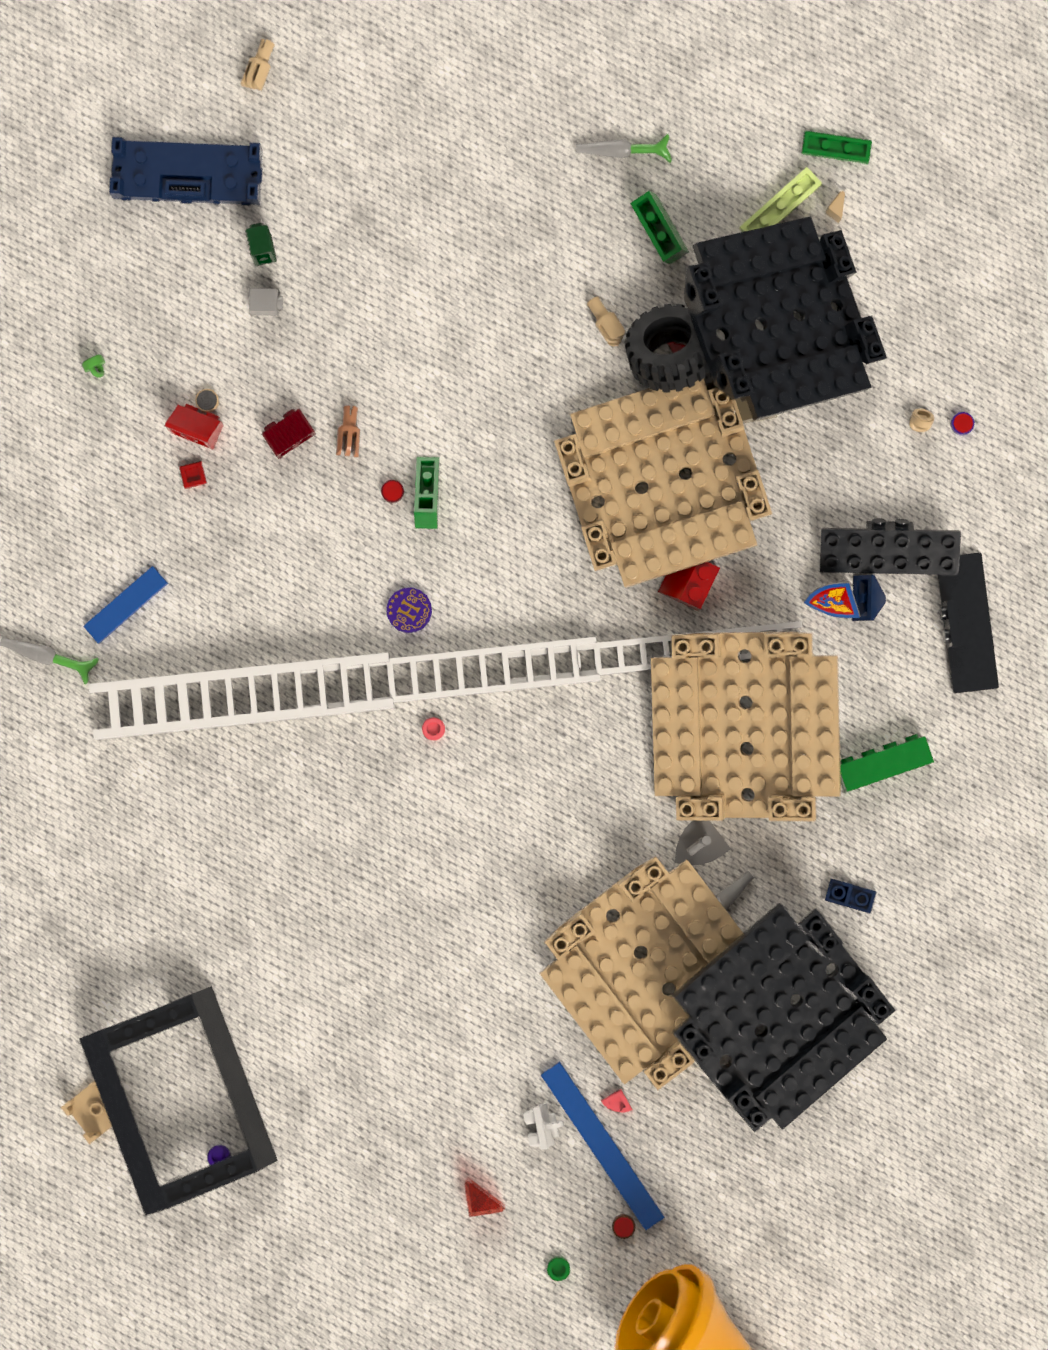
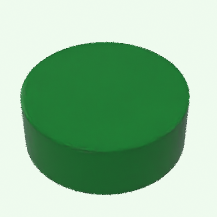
M559 1256L552 1258L547 1264L549 1277L554 1281L565 1280L570 1274L569 1262Z

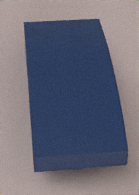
M831 878L825 901L871 914L877 891Z

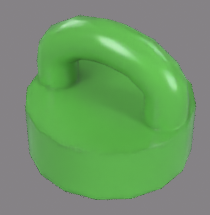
M98 354L85 360L82 363V367L85 372H91L93 376L101 378L104 376L102 365L105 364V360L102 355Z

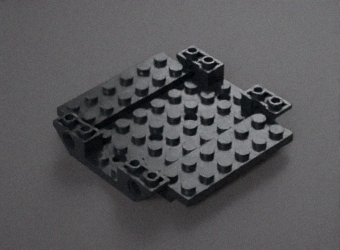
M810 216L697 242L692 246L698 264L686 267L684 288L686 306L714 385L732 400L741 399V402L747 401L753 421L872 388L863 362L867 365L885 360L887 356L872 315L861 318L848 281V278L857 272L842 230L823 234L819 240ZM831 301L837 304L838 311L832 309ZM793 311H797L800 314L801 321L794 317ZM756 320L762 323L763 330L756 327ZM717 330H721L724 333V340L718 338Z
M778 903L672 994L689 1016L672 1033L754 1133L771 1118L782 1130L786 1128L887 1040L877 1025H880L896 1011L873 980L860 969L846 951L842 940L816 908L797 924L785 907ZM834 963V972L826 974V967ZM795 994H800L799 1002L791 1004V997ZM764 1024V1032L760 1035H756V1027L758 1025ZM724 1055H729V1062L725 1065H720V1058Z

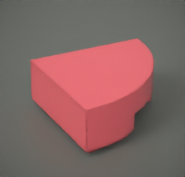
M621 1089L601 1100L605 1107L615 1112L624 1113L632 1110Z

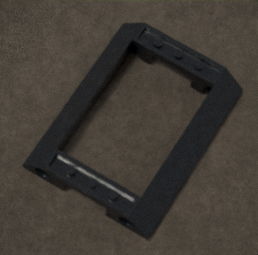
M212 986L79 1038L145 1216L177 1206L256 1173L278 1161ZM198 1017L245 1143L249 1149L230 1154L223 1160L187 1175L172 1178L160 1186L110 1052Z

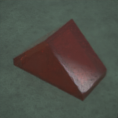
M466 1178L465 1191L469 1217L503 1212L505 1204L472 1179Z

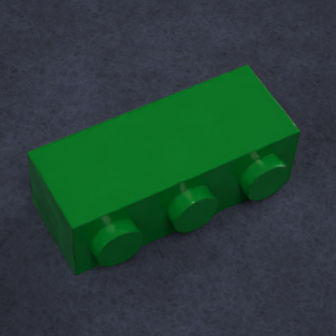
M648 191L630 203L663 262L672 264L689 253L657 194Z

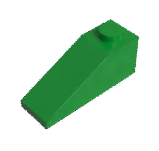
M417 457L414 500L415 528L438 529L439 457Z

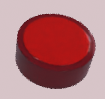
M388 480L383 484L381 494L385 501L397 503L404 496V488L399 481Z

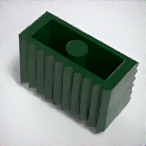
M262 223L250 225L245 230L250 256L254 264L260 266L277 262L273 239L268 226Z

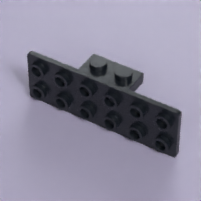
M881 518L866 521V529L822 528L820 572L958 575L961 531L915 530L913 522H909L907 519L886 521Z
M980 552L961 554L958 575H938L942 606L939 611L940 618L944 621L942 635L943 641L947 645L952 691L954 694L999 688L982 554Z

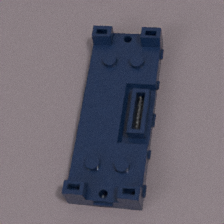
M112 137L111 153L113 155L109 194L113 199H121L122 201L149 200L152 202L174 201L184 204L198 202L219 205L220 203L241 204L243 206L260 205L263 172V149L260 143H250L249 146L126 141L123 137Z

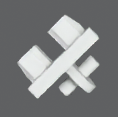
M547 1103L539 1104L533 1109L524 1112L526 1125L536 1123L537 1132L528 1134L529 1146L540 1147L541 1150L548 1149L549 1146L555 1145L553 1137L559 1136L558 1128L564 1126L563 1120L556 1121L555 1113L548 1112Z

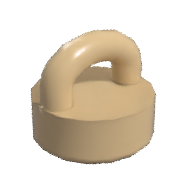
M915 409L911 415L909 426L917 432L928 431L932 427L935 417L928 410Z

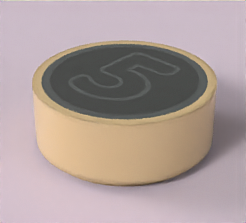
M203 389L196 395L195 402L201 411L210 413L217 409L219 398L213 390Z

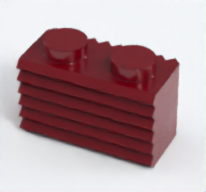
M295 409L289 410L283 415L284 419L277 424L275 421L269 423L264 427L265 431L261 433L278 459L316 435L300 409L296 411Z

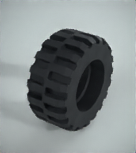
M664 304V307L658 308L656 306L651 309L652 311L642 313L640 319L636 318L631 324L632 328L628 329L625 339L626 354L634 378L644 387L649 386L654 391L660 389L664 393H670V390H676V392L683 391L684 387L688 386L690 388L695 385L696 381L700 382L706 376L705 372L709 373L710 371L688 308H685L683 304H676V306ZM683 342L687 344L684 348L672 354L654 353L657 348L666 343Z

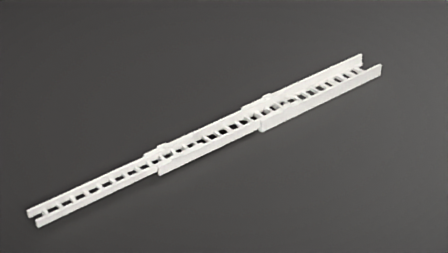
M802 621L694 633L766 632L775 630L776 632H783L785 629L802 628ZM671 635L596 643V637L399 658H390V654L387 652L89 684L90 694L108 692L111 728L93 730V737L95 740L378 711L395 709V703L597 682L600 681V675L651 670V664L647 663L645 644L662 643L664 657H670L668 642H671L672 638ZM639 645L642 665L625 666L623 647ZM617 647L619 667L602 669L600 649ZM594 650L596 670L579 671L581 662L580 653H577V651ZM571 652L573 672L556 674L554 654ZM751 653L739 654L740 660H751ZM502 654L505 685L488 686L485 655ZM548 655L550 674L533 676L531 656ZM479 656L482 687L465 689L462 658ZM525 657L527 677L510 678L508 659ZM456 659L458 690L442 691L439 660ZM433 661L436 692L419 694L416 663ZM410 663L413 694L396 696L393 665ZM387 666L390 697L373 698L370 668ZM364 668L367 699L350 701L347 670ZM341 671L344 702L327 703L324 672ZM294 672L298 708L281 710L277 674ZM318 673L321 704L304 706L301 675ZM271 675L275 711L258 713L254 676ZM248 677L252 713L235 715L231 679ZM225 679L228 716L212 717L208 681ZM200 682L204 718L191 720L187 683ZM177 684L181 721L168 722L164 686ZM154 687L157 723L145 725L141 688ZM131 689L134 726L121 727L118 691Z

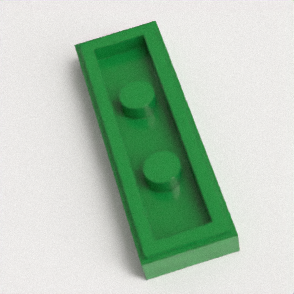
M805 130L801 154L868 164L872 140Z

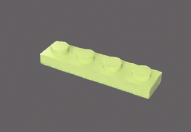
M806 167L739 228L740 231L745 232L779 224L822 185V182Z

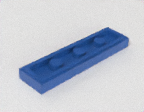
M152 566L83 627L100 644L168 585V582Z

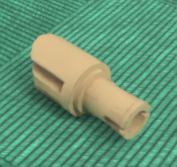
M261 39L255 57L249 59L241 80V86L262 91L271 68L268 61L275 46L273 42Z
M599 296L592 298L587 302V306L597 319L595 326L610 346H618L625 334L624 327L614 312L607 311Z

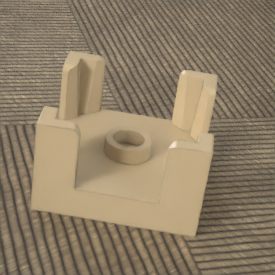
M95 1081L61 1107L67 1116L72 1115L85 1131L83 1137L89 1144L112 1127Z

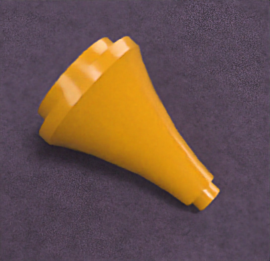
M683 1264L673 1269L663 1270L651 1277L639 1289L626 1308L615 1339V1350H752L725 1311L710 1276L692 1264Z

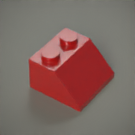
M186 404L185 407L178 405L165 423L167 430L171 434L214 450L223 427V423L219 421L220 417L209 412L206 415L198 412V408Z
M705 562L667 574L658 593L699 612L720 567Z

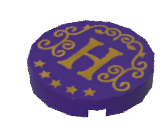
M412 587L396 591L390 597L386 607L387 617L391 625L404 633H415L424 629L430 622L432 615V606L427 595L421 590Z

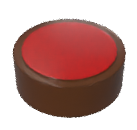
M626 1214L616 1216L612 1222L613 1233L621 1239L631 1237L635 1232V1222L632 1217Z

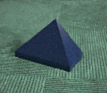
M875 575L853 576V594L860 618H852V621H874L886 603V596Z

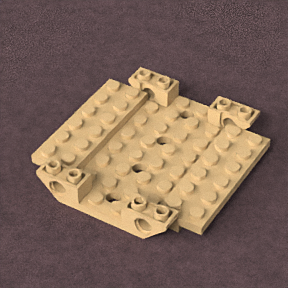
M703 378L700 382L696 381L695 385L690 388L688 386L684 387L683 391L676 392V390H670V393H664L660 389L654 391L648 388L570 414L576 434L555 440L554 442L595 571L618 565L624 587L627 588L757 546L750 521L772 515V511L751 452L736 400H732L718 388L707 390ZM727 454H733L736 457V462L731 466L723 462V458ZM684 468L692 471V476L688 480H683L679 477V472ZM644 482L648 485V491L645 494H638L635 488L638 483ZM600 496L604 498L605 503L603 507L594 508L592 506V500L595 497Z
M723 632L671 635L672 657L651 658L655 796H679L676 797V820L723 821L725 818H769V821H816V797L841 796L838 655H813L812 633ZM742 649L750 651L751 660L749 662L740 660L739 652ZM742 696H749L752 699L751 708H743L741 706L740 699ZM742 743H751L754 748L753 753L749 755L744 754L741 750ZM743 789H752L755 794L754 799H744L742 795Z
M655 856L633 869L573 915L545 941V944L557 959L539 972V974L624 1085L643 1071L656 1089L659 1090L695 1062L672 1033L689 1016L672 994L665 995L662 992L663 985L665 983H673L675 986L674 992H676L739 938L743 932L687 859L668 873ZM610 909H616L619 912V917L614 922L606 919V913ZM636 947H646L647 954L644 958L635 957L634 950Z

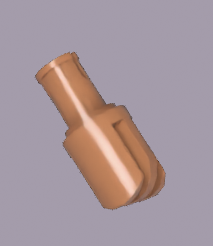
M344 406L343 425L337 431L336 455H341L342 439L344 436V456H350L352 437H354L353 457H359L360 429L356 426L358 408L352 406L350 415V406Z

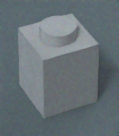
M250 288L249 312L251 315L279 316V310H283V296H279L277 289Z

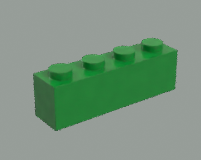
M918 734L905 737V743L897 745L896 741L883 745L884 750L875 752L873 748L862 752L861 758L854 760L853 756L841 759L840 772L843 791L849 792L934 763L926 736L919 737Z

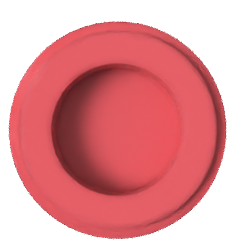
M435 717L427 719L422 726L423 735L433 741L442 738L445 733L444 723Z

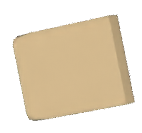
M844 191L839 192L826 210V214L838 224L843 214Z

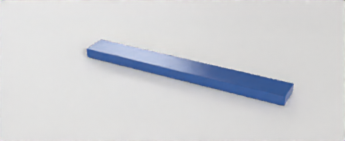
M560 1061L543 1072L541 1077L645 1231L664 1219L665 1216Z

